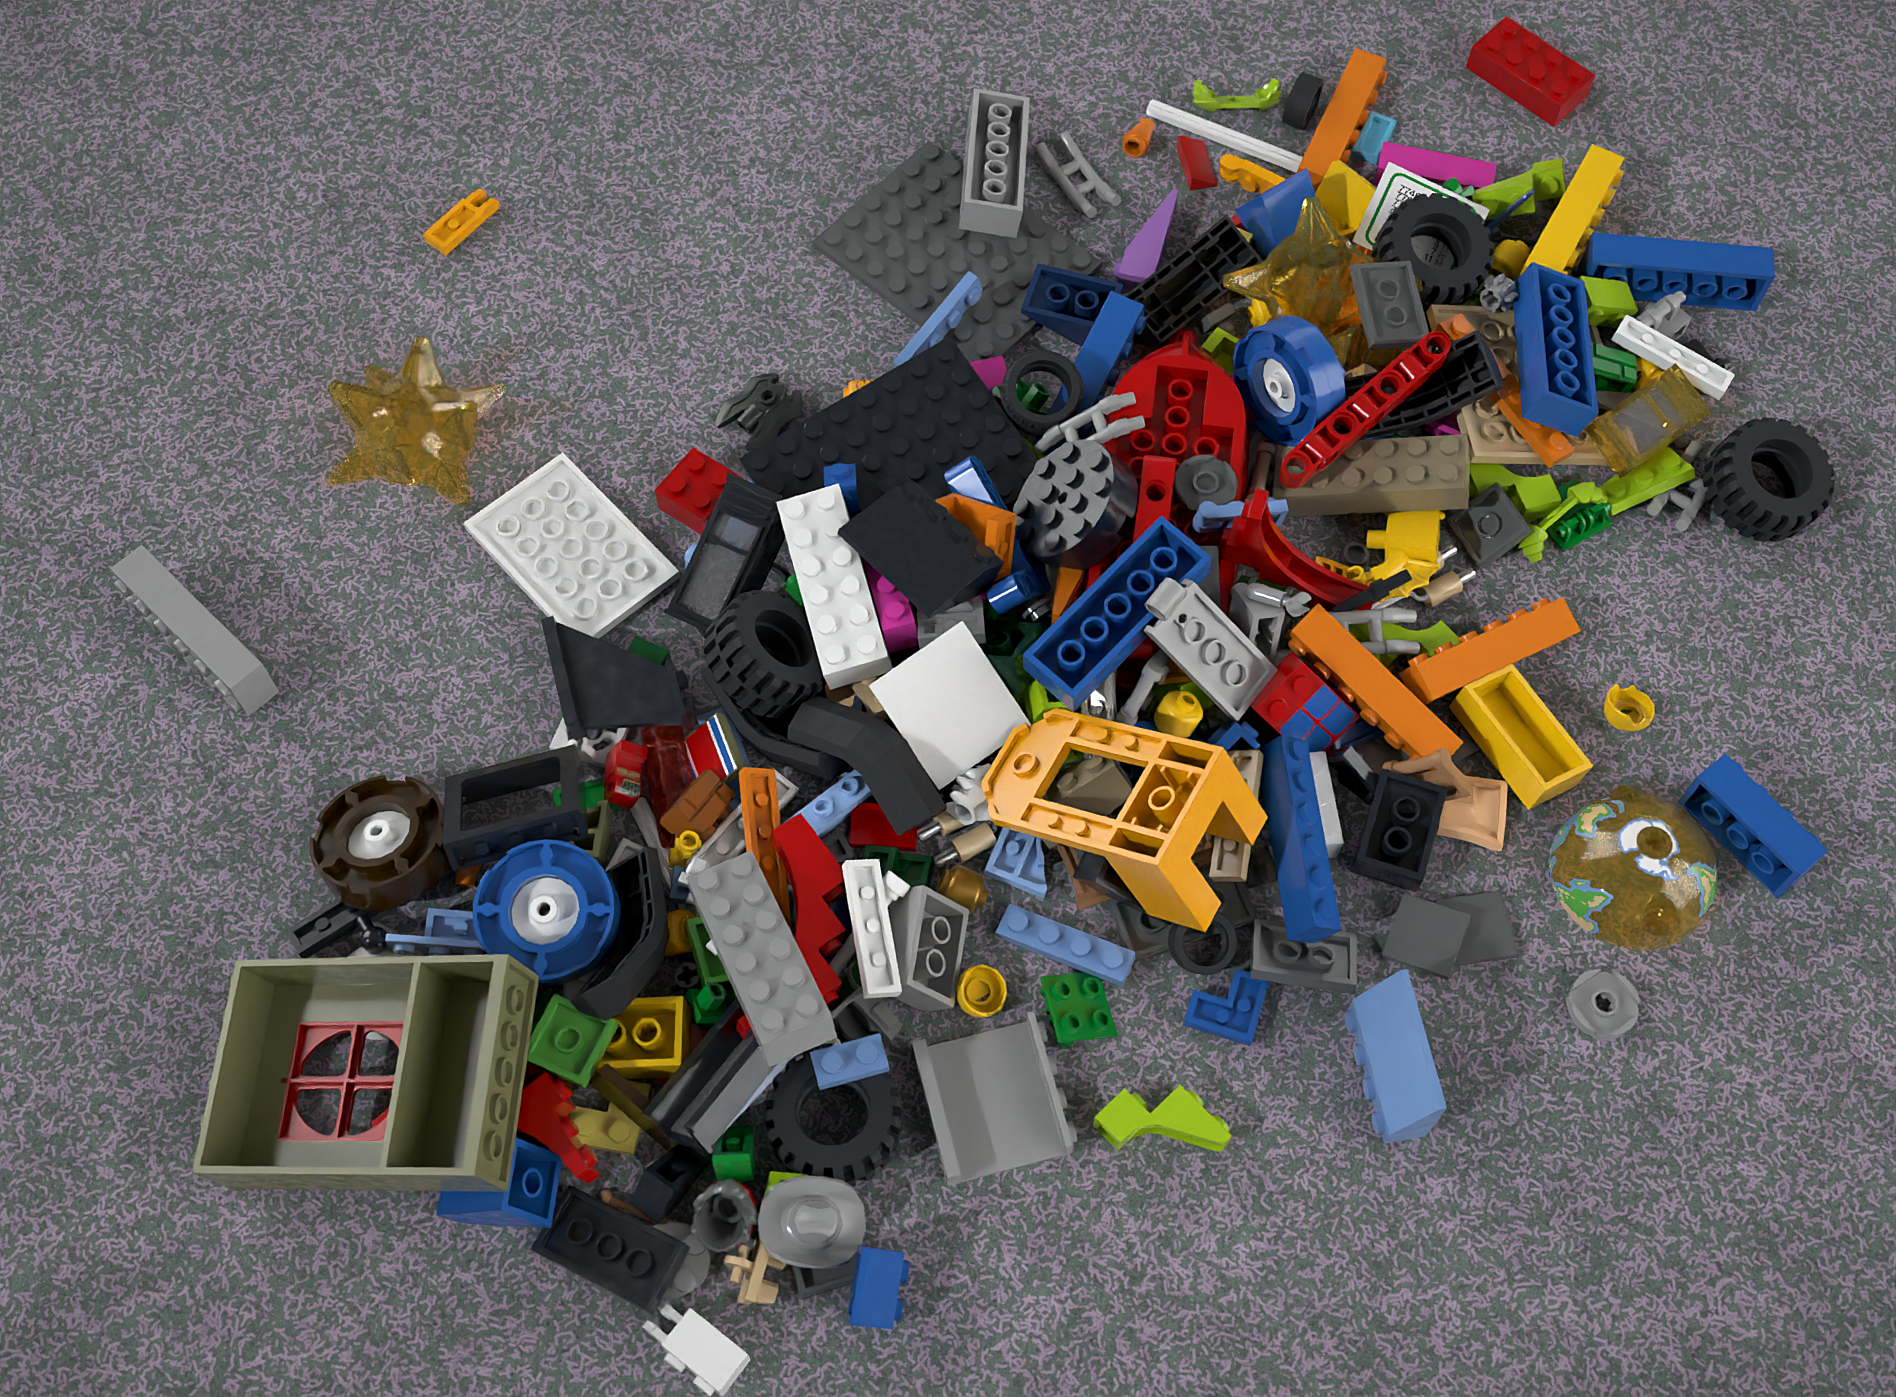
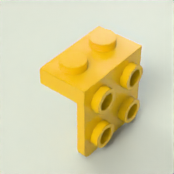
M1340 160L1331 163L1315 193L1326 234L1324 240L1336 246L1354 238L1376 191L1374 185Z

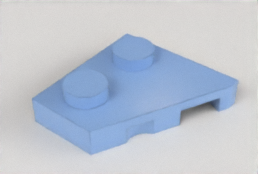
M1003 827L984 870V875L1044 899L1047 885L1045 884L1042 838Z

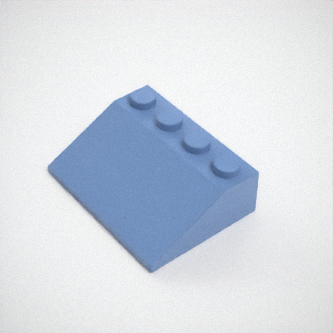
M1404 969L1354 998L1348 1007V1012L1344 1014L1346 1028L1349 1033L1354 1032L1357 1043L1353 1047L1357 1066H1363L1366 1079L1362 1081L1364 1095L1367 1100H1372L1375 1113H1372V1125L1375 1133L1382 1135L1384 1144L1425 1137L1447 1109L1407 969Z

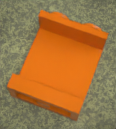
M952 493L935 500L938 504L943 505L962 525L968 527L975 537L984 545L990 547L995 555L1004 562L994 582L1011 574L1017 514L957 493Z

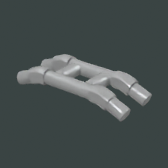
M1065 131L1058 136L1068 158L1071 160V162L1059 167L1053 155L1050 154L1045 142H1041L1034 147L1046 172L1053 177L1071 200V204L1080 213H1084L1090 218L1096 215V207L1090 204L1083 196L1093 190H1096L1097 195L1105 202H1109L1113 206L1120 204L1121 196L1115 193L1100 178L1084 158L1083 153L1072 139L1069 131ZM1080 170L1087 181L1074 186L1067 176Z
M1129 392L1122 395L1108 396L1100 400L1098 404L1069 420L1054 425L1034 445L1035 450L1039 454H1044L1052 445L1054 446L1065 437L1067 442L1080 440L1076 429L1093 421L1097 433L1084 440H1091L1100 445L1114 437L1116 439L1121 435L1130 433V431L1145 428L1142 415L1130 419L1116 420L1107 425L1104 414L1107 415L1113 411L1120 410L1122 407L1136 404L1134 393Z
M1692 440L1681 457L1691 465L1701 450L1702 445ZM1696 475L1695 478L1684 483L1697 490L1692 499L1676 491V487L1656 495L1647 507V512L1652 516L1658 515L1666 502L1670 501L1684 509L1676 521L1675 527L1679 531H1685L1707 499L1705 492L1708 490V487H1704L1703 479Z
M1382 608L1379 610L1328 612L1348 632V624L1368 623L1370 642L1359 643L1372 655L1419 653L1420 644L1418 641H1405L1402 639L1383 641L1381 622L1414 623L1417 617L1415 610ZM1298 617L1297 622H1299L1303 617Z

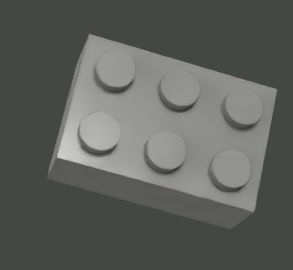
M924 885L911 887L903 898L899 896L896 901L892 900L889 920L902 992L894 998L920 1011L928 1012L954 1008L956 985L959 979L969 910Z

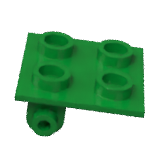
M1575 478L1557 488L1562 499L1561 503L1568 498V489L1580 484ZM1608 501L1607 503L1600 504L1593 502L1578 503L1545 531L1558 547L1565 552L1614 524L1608 518L1611 505ZM1540 517V518H1537L1536 520H1537L1538 523H1539V522H1540L1541 520H1543L1545 517Z
M1088 973L1040 977L1043 987L1040 993L1045 998L1047 1005L1046 1014H1051L1048 1021L1049 1024L1054 1025L1053 1029L1056 1036L1054 1041L1055 1044H1059L1060 1049L1072 1047L1074 1045L1073 1041L1118 1036L1101 978Z

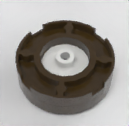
M385 775L372 777L343 790L321 811L317 817L320 825L315 838L310 837L309 840L311 860L329 890L344 904L361 910L379 911L406 905L435 886L450 865L443 846L444 807L436 793L428 785L408 776H405V781H388Z

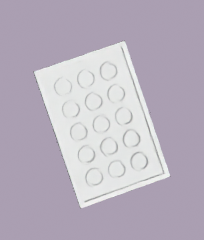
M563 452L464 522L465 529L547 617L553 615L558 623L597 639L680 578V573L676 567Z

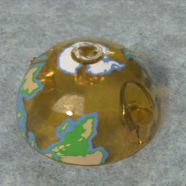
M1620 785L1614 788L1610 794L1591 800L1579 807L1562 823L1550 849V878L1563 908L1585 931L1614 946L1650 951L1679 943L1690 936L1703 923L1713 905L1717 891V867L1713 848L1703 828L1690 814L1671 801L1656 795L1637 792L1630 786ZM1644 926L1652 928L1657 936L1649 934Z

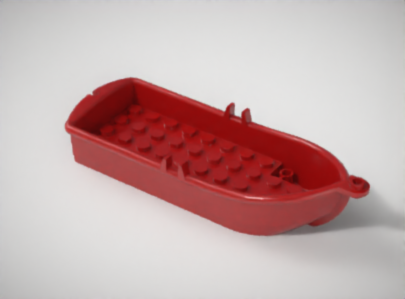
M1179 329L1169 337L1167 346L1150 353L1138 361L1117 384L1112 395L1133 392L1136 404L1122 407L1120 410L1113 411L1107 415L1104 414L1107 425L1116 420L1130 419L1142 415L1145 428L1130 431V433L1121 435L1116 439L1114 437L1101 445L1131 467L1137 480L1138 498L1144 454L1176 458L1175 473L1186 459L1195 455L1209 454L1215 456L1221 462H1227L1232 467L1237 476L1238 484L1234 501L1245 503L1249 462V434L1242 396L1226 370L1209 354L1198 347L1197 335L1189 329ZM1172 491L1169 522L1198 546H1218L1220 610L1228 617L1232 600L1230 590L1237 582L1239 564L1223 559L1225 547L1220 546L1223 531L1207 533L1195 531L1192 527V520L1195 514L1188 512L1180 506ZM1155 496L1149 497V499L1153 501L1161 500L1160 498ZM1137 506L1133 518L1126 515L1117 533L1123 537L1118 545L1103 560L1084 570L1083 589L1079 598L1133 544ZM1154 642L1152 653H1157L1161 648ZM1126 658L1117 667L1115 688L1123 692L1132 693L1147 661Z

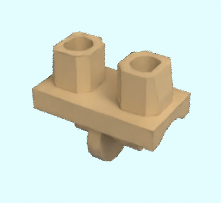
M757 1237L749 1260L747 1259L751 1248L740 1245L737 1257L728 1255L724 1261V1265L733 1269L730 1282L740 1284L743 1272H745L737 1298V1303L744 1305L752 1303L773 1304L778 1293L779 1284L762 1279L765 1268L769 1267L782 1271L786 1265L770 1256L760 1241V1237Z

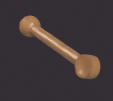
M603 1190L599 1193V1200L607 1204L611 1203L648 1220L654 1226L668 1223L666 1217L657 1223L645 1216L635 1206L613 1197L609 1190Z

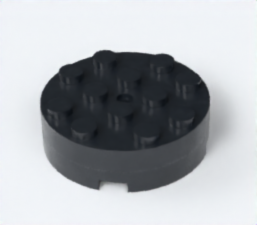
M1091 440L1066 442L1045 458L1039 459L1013 507V512L1017 514L1016 525L1018 529L1016 538L1020 540V546L1027 553L1051 568L1065 567L1086 570L1096 565L1123 538L1117 533L1126 515L1133 518L1138 500V485L1133 470L1126 462L1099 443Z

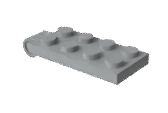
M1166 577L1145 603L1147 610L1159 620L1153 627L1147 625L1143 631L1230 719L1238 721L1278 669L1194 581L1185 578L1181 582L1184 586L1183 588L1175 580Z

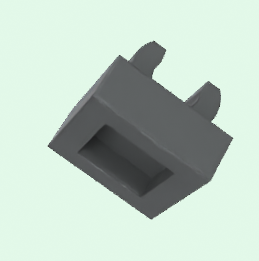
M1228 302L1207 314L1197 324V327L1203 334L1212 329L1214 332L1217 327L1230 334L1235 330L1229 318L1236 311L1231 303Z

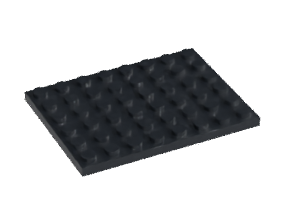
M951 336L749 452L739 458V462L752 483L782 495L786 499L824 488L825 466H832L838 463H855L859 511L848 512L851 520L892 488L910 481H914L922 486L926 493L934 500L952 494L945 480L944 473L971 455L981 462L1008 509L1018 500L1019 494L1034 470L1038 459Z

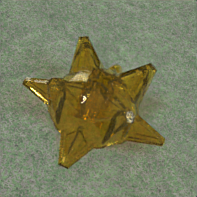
M1305 197L1294 234L1286 237L1277 245L1262 263L1223 275V287L1264 302L1269 312L1267 322L1281 316L1290 315L1300 317L1312 325H1316L1331 345L1343 368L1345 361L1355 368L1365 363L1368 344L1349 269L1352 264L1375 262L1369 255L1363 254L1354 247L1348 238L1338 235L1317 197ZM1415 277L1418 291H1422L1421 278Z
M419 335L414 338L397 377L375 364H369L364 368L366 386L340 380H334L329 384L328 392L355 435L356 441L354 447L326 477L325 481L329 487L379 477L389 483L393 482L409 486L425 484L461 507L471 502L464 462L471 454L478 433L477 422L507 390L503 383L456 390L445 383L428 336Z

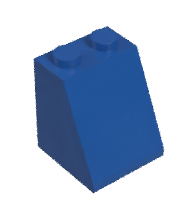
M1307 168L1235 209L1246 231L1253 234L1252 242L1269 270L1277 267L1281 271L1287 269L1297 262L1294 257L1299 254L1306 257L1319 249L1317 243L1326 238Z
M515 1138L508 1192L441 1191L436 1215L457 1223L551 1228L562 1159L552 1151Z

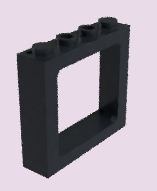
M575 744L445 777L443 846L453 872L501 860L508 855L507 851L527 842L536 840L570 842L589 837L585 775ZM561 780L562 803L558 807L462 831L464 805Z

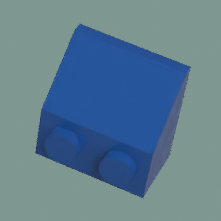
M858 1245L846 1318L850 1325L893 1329L894 1321L901 1320L904 1299L898 1298L900 1283L907 1282L910 1261L904 1260V1252Z

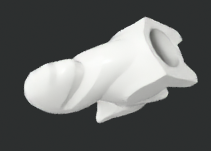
M991 764L973 766L957 777L956 782L959 785H954L952 788L954 791L950 793V797L954 802L946 804V811L965 826L976 821L991 820L987 809L989 806L981 786V781Z

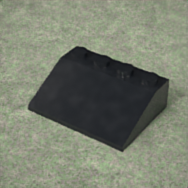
M914 481L892 488L839 528L837 532L841 538L928 618L987 592V589L992 586L1004 564L990 547L984 545L971 533L968 527L956 520L943 505L938 504L926 493L922 486Z

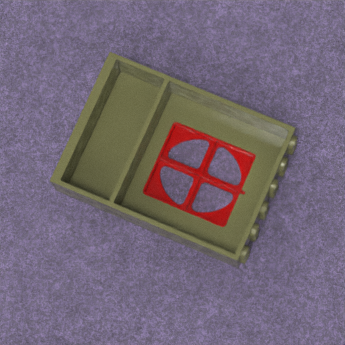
M508 954L236 960L234 972L230 978L227 1006L223 1012L220 1040L215 1050L216 1059L213 1074L208 1084L207 1103L201 1118L198 1146L193 1156L194 1165L192 1173L229 1188L508 1192L539 976ZM345 1032L352 1033L347 1067L343 1075L303 1076L302 1071L305 1062L319 1046L339 1034ZM370 1032L384 1034L398 1046L399 1053L395 1076H361L360 1067L365 1039ZM360 1090H392L388 1116L370 1130L361 1134L350 1135L349 1129L356 1094ZM301 1091H341L336 1128L331 1135H323L316 1132L304 1121L297 1106V1097Z

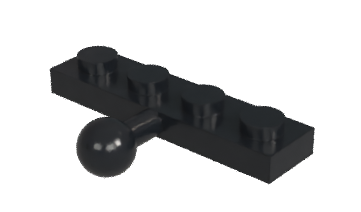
M335 899L285 930L301 958L311 957L357 927L362 932L361 945L364 950L373 954L380 953L387 947L385 939L386 934H388L382 927L374 926L370 920L384 910H361L348 906L338 899Z

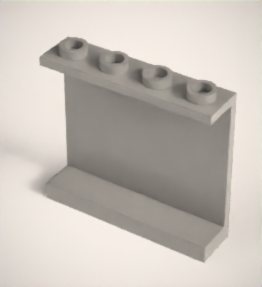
M1034 1011L1027 1013L1026 1022L931 1046H927L925 1039L911 1042L912 1054L947 1186L1072 1154L1073 1143L1077 1142L1075 1127L1072 1121L1066 1122L1063 1109L1067 1108L1065 1093L1062 1087L1056 1088L1053 1075H1057L1053 1054H1046L1043 1042L1048 1041L1047 1032L1043 1021L1037 1022Z

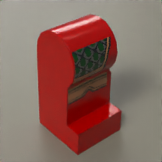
M621 739L607 753L603 782L604 800L628 809L634 807L641 791L642 764L647 759L648 748Z

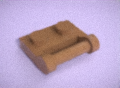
M1445 748L1434 750L1431 755L1402 762L1392 760L1383 764V769L1403 775L1435 768L1436 770L1409 777L1448 788L1445 801L1471 796L1473 784L1454 765L1448 750Z

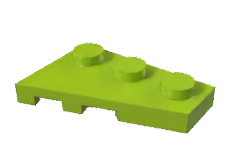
M1659 440L1639 456L1640 460L1638 462L1630 463L1599 488H1602L1603 494L1608 497V502L1611 505L1609 514L1613 516L1695 478L1694 467Z

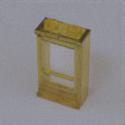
M1675 363L1585 427L1584 431L1589 436L1590 442L1598 448L1607 460L1608 466L1616 472L1619 478H1622L1713 412Z

